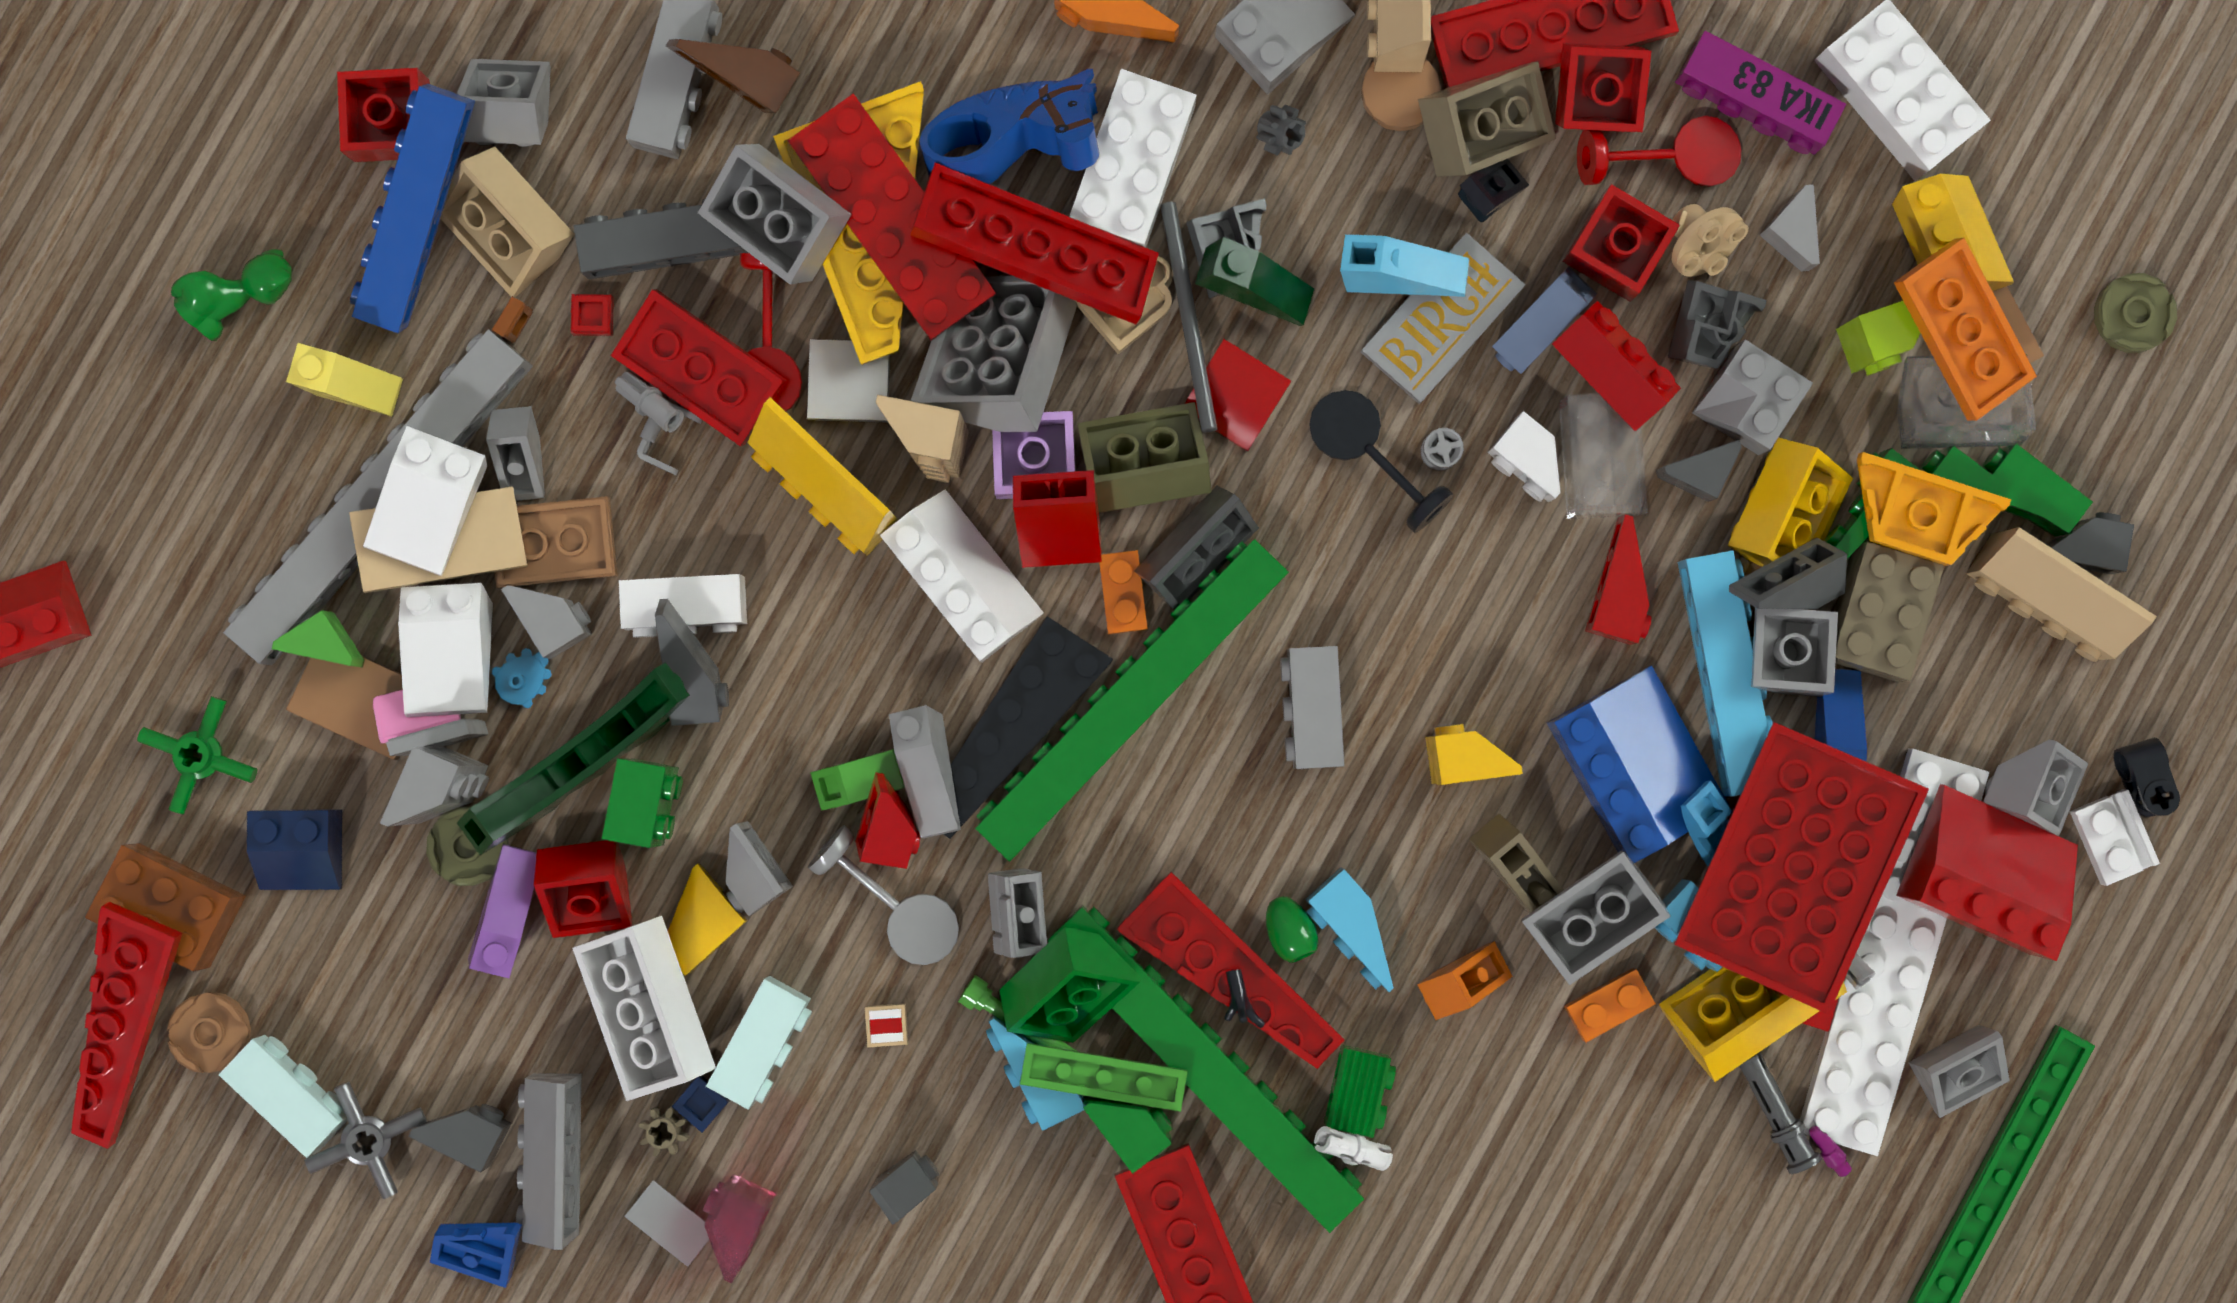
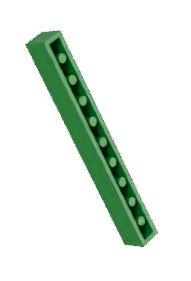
M1255 539L1248 546L1241 541L1226 556V559L1230 562L1229 566L1221 574L1214 569L1199 584L1198 587L1203 591L1193 603L1186 598L1171 613V616L1175 619L1174 623L1165 632L1158 627L1143 642V645L1147 648L1146 652L1138 660L1131 655L1116 670L1115 673L1120 677L1119 680L1110 689L1103 684L1088 699L1087 702L1092 706L1091 709L1082 718L1075 713L1060 728L1064 737L1054 747L1047 742L1032 757V760L1037 765L1027 775L1019 771L1004 786V789L1009 794L999 804L992 799L977 814L976 817L981 823L975 829L1009 862L1289 573Z
M1082 905L1047 941L1050 942L1064 927L1078 928L1081 931L1097 933L1139 974L1141 982L1112 1009L1169 1067L1186 1069L1188 1071L1186 1085L1311 1215L1331 1233L1364 1200V1197L1358 1190L1363 1185L1360 1180L1347 1167L1340 1172L1330 1161L1334 1155L1318 1152L1315 1146L1320 1144L1312 1143L1302 1132L1306 1127L1303 1121L1291 1109L1286 1113L1281 1111L1274 1103L1278 1098L1275 1092L1263 1080L1257 1084L1252 1081L1246 1074L1250 1069L1247 1063L1235 1051L1229 1055L1223 1051L1218 1045L1222 1040L1218 1033L1207 1022L1199 1026L1193 1020L1190 1014L1194 1009L1179 993L1172 998L1164 990L1162 985L1166 980L1151 964L1144 969L1135 960L1134 956L1138 951L1124 936L1121 935L1116 940L1105 929L1110 922L1096 907L1093 906L1088 911Z

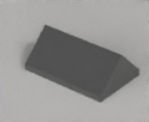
M1218 485L1135 570L1173 610L1186 598L1190 600L1200 590L1199 584L1214 569L1218 571L1228 561L1226 556L1241 541L1245 543L1259 529L1241 500L1235 494Z

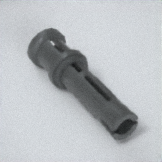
M1757 1053L1739 1067L1749 1082L1759 1105L1773 1129L1770 1132L1773 1143L1779 1144L1789 1163L1786 1167L1789 1174L1805 1171L1818 1164L1822 1157L1819 1152L1813 1151L1804 1133L1806 1127L1803 1121L1794 1118L1766 1065L1762 1053Z

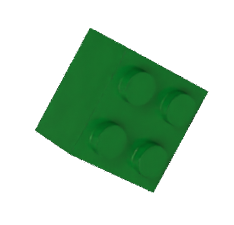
M617 758L602 839L646 848L663 846L665 839L670 840L675 826V816L670 815L673 799H679L683 784V777L678 776L679 767L633 758Z

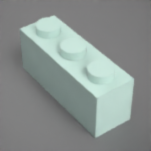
M771 976L766 977L706 1087L748 1110L754 1105L755 1101L762 1104L774 1083L768 1079L775 1065L780 1068L783 1067L793 1048L787 1042L794 1029L801 1033L812 1013L811 1010L806 1008L811 998Z
M266 1035L253 1038L221 1071L219 1076L306 1158L318 1153L348 1121L337 1095L330 1091L326 1093L316 1083L317 1077L308 1067L303 1064L297 1065L286 1055L288 1049L281 1041L272 1036L268 1038Z

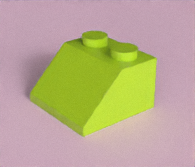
M1904 301L1859 315L1836 329L1851 373L1865 369L1867 376L1887 370L1891 366L1901 363L1900 355L1913 349L1920 335V331Z

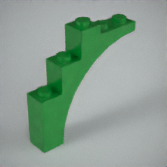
M2017 443L2002 449L2000 447L1996 448L1983 464L1987 468L1986 470L1955 446L1941 451L1934 450L1921 466L1927 473L2011 499L2010 505L2004 512L2028 520L2054 537L2069 534L2093 503V501ZM1893 448L1884 450L1879 454L1875 451L1871 454L1920 470ZM1859 479L1856 484L1861 487ZM1862 494L1849 507L1848 512L1852 515L1844 526L1838 524L1825 539V542L1847 553V559L1869 537Z

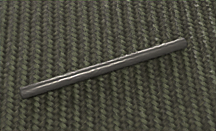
M1166 202L1161 204L1160 207L1202 433H1210L1217 430V423L1176 202Z

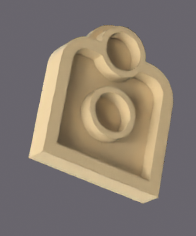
M1158 256L1142 317L1136 325L1080 302H1075L1077 307L1115 352L1120 354L1167 315L1172 303V296L1168 289L1173 279L1172 268L1164 258Z

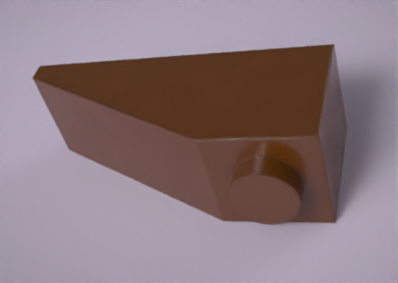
M669 39L666 44L667 48L764 113H777L800 72L790 66L792 60L774 48H771L769 52L762 49L683 39Z

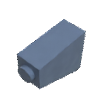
M1568 267L1492 346L1497 351L1495 357L1509 371L1516 369L1522 374L1580 314L1597 293Z

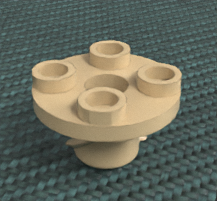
M1698 204L1687 205L1680 209L1672 219L1680 225L1675 234L1678 240L1673 248L1672 263L1684 276L1694 277L1704 273L1714 276L1726 267L1728 263L1727 257L1734 251L1738 243L1746 237L1749 228L1743 222L1741 216L1731 208L1722 207L1706 212Z

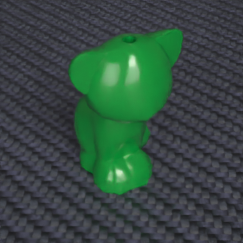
M271 249L249 260L242 270L241 279L228 280L205 270L187 273L177 279L171 287V295L175 297L174 306L187 323L195 327L209 340L217 341L223 331L221 320L242 308L250 298L262 304L271 305L275 304L282 297L292 280L291 265L283 258V250Z

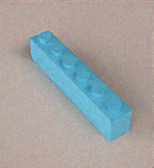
M1727 551L1689 558L1677 563L1721 791L1724 796L1741 795L1773 722L1769 715L1765 716L1762 701L1767 698V690L1751 687L1754 637H1750L1747 621H1751V607L1749 603L1729 592V585L1743 578L1744 571L1740 559H1735L1734 551Z

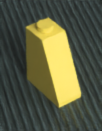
M297 343L286 382L319 397L392 417L403 378L337 353Z

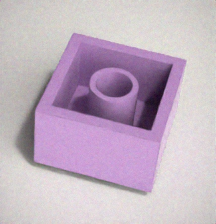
M1072 411L1043 412L1037 432H998L992 430L996 499H1013V476L1075 471Z

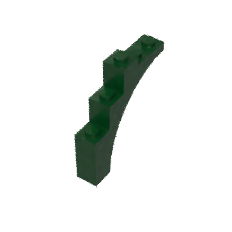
M666 662L653 669L624 698L566 744L495 793L469 808L457 824L481 856L555 810L569 794L605 773L617 761V758L654 737L670 721L668 717L690 696L684 687L683 681L676 673H673Z

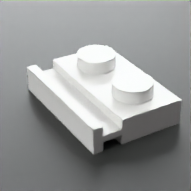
M2122 789L2113 795L2105 796L2069 811L2101 885L2108 886L2144 871L2143 869L2160 864L2129 790Z

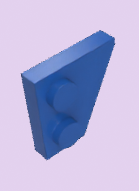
M440 1224L434 1235L430 1263L506 1288L512 1277L522 1224Z

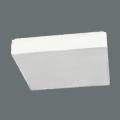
M810 339L807 419L888 422L877 406L876 398L877 395L889 397L890 355L861 365L852 341Z

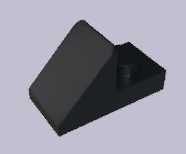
M1505 159L1469 176L1459 185L1462 189L1458 192V195L1477 220L1484 222L1524 191L1529 184L1510 160Z

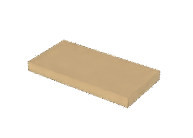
M513 486L476 492L442 576L364 548L363 545L376 508L349 512L364 593L527 567Z

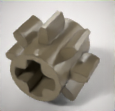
M672 1106L664 1114H661L660 1110L654 1107L650 1110L653 1121L644 1120L638 1125L641 1129L646 1130V1137L641 1140L640 1145L649 1143L654 1147L653 1156L655 1157L665 1148H668L670 1154L675 1155L678 1152V1146L675 1141L685 1142L690 1138V1135L682 1132L683 1125L688 1120L684 1117L679 1119L674 1115L675 1109ZM664 1122L668 1124L667 1131L673 1133L665 1140L660 1138L661 1131L656 1129V1127H659Z

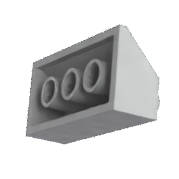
M533 1073L525 1078V1084H520L518 1104L519 1108H524V1124L519 1125L517 1142L518 1148L524 1149L523 1165H519L517 1171L518 1189H523V1205L518 1206L516 1223L522 1224V1242L553 1250H563L579 1235L582 1074Z

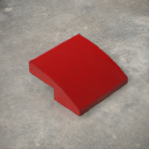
M1223 339L1206 367L1217 423V430L1215 432L1248 452L1289 387L1291 380ZM1193 388L1192 392L1190 393L1189 397L1187 398L1184 404L1195 402L1198 414L1195 392Z

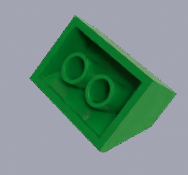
M1064 927L999 990L1007 1032L1074 1043L1141 982L1139 974L1099 934L1081 931L1078 928Z

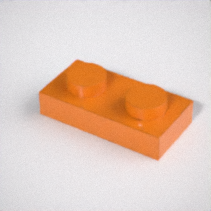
M1138 550L1102 554V562L1099 564L1108 635L1147 630L1142 579L1135 572L1140 565Z
M1632 968L1566 1004L1564 1007L1582 1040L1587 1043L1654 1006L1656 1003L1637 969Z

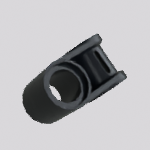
M2153 737L2114 750L2113 759L2116 770L2122 779L2125 790H2129L2140 816H2165L2173 813L2178 808L2180 794L2169 767L2167 752L2158 738ZM2157 794L2158 800L2154 801L2152 804L2150 797H2153Z

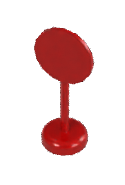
M1702 116L1691 119L1680 128L1674 139L1673 149L1609 151L1607 140L1600 130H1583L1577 145V168L1581 182L1584 185H1597L1606 177L1609 161L1674 158L1676 167L1687 180L1696 185L1712 187L1723 184L1735 174L1741 161L1742 149L1737 134L1729 124L1716 117Z
M740 253V265L744 269L763 270L762 347L751 349L747 353L787 380L774 399L786 412L793 407L799 398L802 380L800 369L793 358L781 349L772 347L773 271L750 253Z

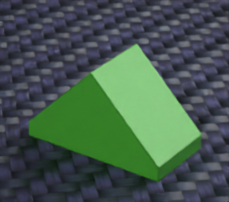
M321 610L273 641L272 645L273 650L363 668L364 659L334 612Z

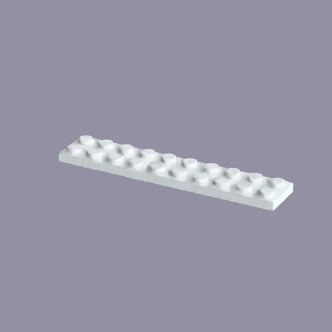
M1908 749L1900 776L1929 788V791L1857 950V954L1876 974L1859 989H1855L1845 977L1844 984L1847 993L1839 997L1829 1032L1825 1031L1800 1117V1121H1803L1806 1127L1804 1130L1806 1135L1810 1136L1809 1129L1812 1126H1817L1836 1144L1875 1156L1879 1154L1947 918L1897 897L1896 894L1940 784L1981 801L1989 776L1988 771L1916 749Z

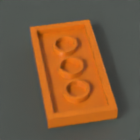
M1965 238L1953 239L1893 282L1967 421H1977L2037 377Z

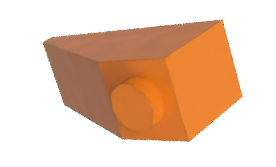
M1054 0L1055 9L1058 10L1057 16L1074 28L1080 25L1087 31L1173 43L1179 35V25L1143 0Z

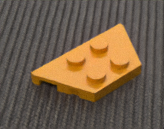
M1865 452L1858 453L1857 456L1870 542L1945 566L1952 565L1965 552V548L1973 540H1976L1987 529L1986 526L2001 511H2005L2011 502V499Z

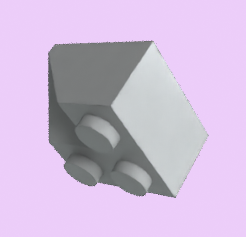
M1745 339L1732 349L1692 413L1733 440H1739L1741 445L1755 454L1761 455L1771 450L1813 382Z

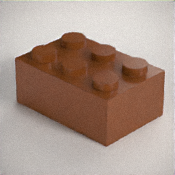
M140 843L121 845L85 918L98 924L101 906L110 901L180 931L183 934L174 962L194 972L211 967L246 895Z

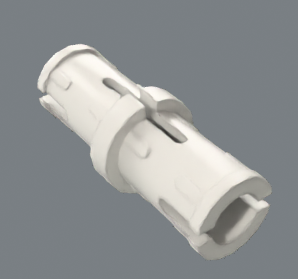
M1327 1126L1321 1127L1315 1135L1314 1143L1320 1144L1315 1146L1318 1152L1338 1156L1344 1163L1350 1165H1357L1359 1163L1384 1171L1392 1162L1393 1154L1389 1153L1392 1149L1388 1145L1369 1141L1364 1136L1353 1133L1346 1134Z

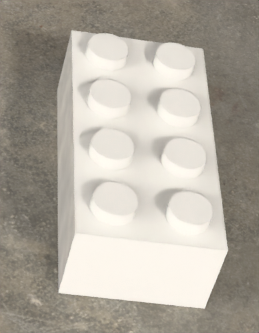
M1890 0L1882 2L1828 46L1814 60L1914 181L1930 171L1991 121Z
M1121 69L1097 136L1099 158L1094 165L1086 168L1069 217L1146 247L1195 109L1197 95Z
M662 916L572 948L626 1101L686 1083L716 1069Z

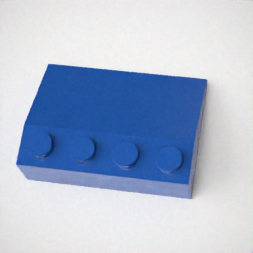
M1652 666L1643 669L1546 722L1617 852L1619 853L1623 850L1633 863L1669 845L1688 832L1683 819L1681 805L1705 781H1711L1729 806Z

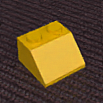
M1464 724L1434 728L1435 736L1425 737L1432 784L1445 785L1523 774L1520 764L1478 732H1465Z

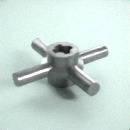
M350 1082L344 1083L334 1088L349 1122L342 1132L341 1143L304 1159L309 1173L312 1174L346 1158L358 1165H368L382 1199H386L398 1193L383 1159L390 1148L391 1138L427 1122L421 1107L386 1123L373 1116H364ZM366 1131L367 1136L374 1134L376 1139L371 1145L372 1149L366 1150L365 1145L359 1147L356 1144L361 1136L360 1132Z

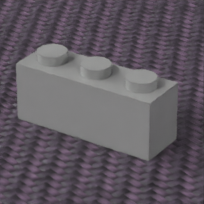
M1338 646L1289 648L1287 650V657L1280 658L1281 681L1289 682V697H1283L1282 699L1284 721H1291L1292 737H1285L1286 761H1293V769L1344 767Z

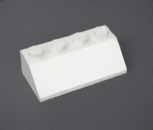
M946 489L909 511L880 534L881 538L982 663L1044 614Z

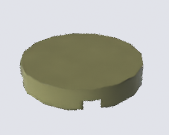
M2145 273L2127 274L2109 282L2099 293L2094 306V323L2100 336L2112 348L2126 353H2142L2160 345L2162 341H2165L2171 335L2177 321V303L2160 279Z
M458 807L445 812L437 819L438 821L427 836L426 854L432 869L439 876L441 875L445 880L456 886H475L491 880L502 844L508 845V839H506L481 856L457 824L459 819L471 807Z

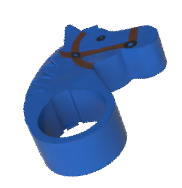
M1086 69L1062 81H1035L988 90L961 100L945 109L924 128L920 136V146L928 176H930L936 162L987 184H992L1027 150L1032 148L1048 155H1059L1062 165L1069 170L1080 171L1094 165L1099 158V148L1092 122L1093 116L1098 113L1094 96L1097 87L1095 83L1090 84L1094 77L1093 69ZM980 143L983 146L979 150L965 156H944L949 151L961 146L979 145Z

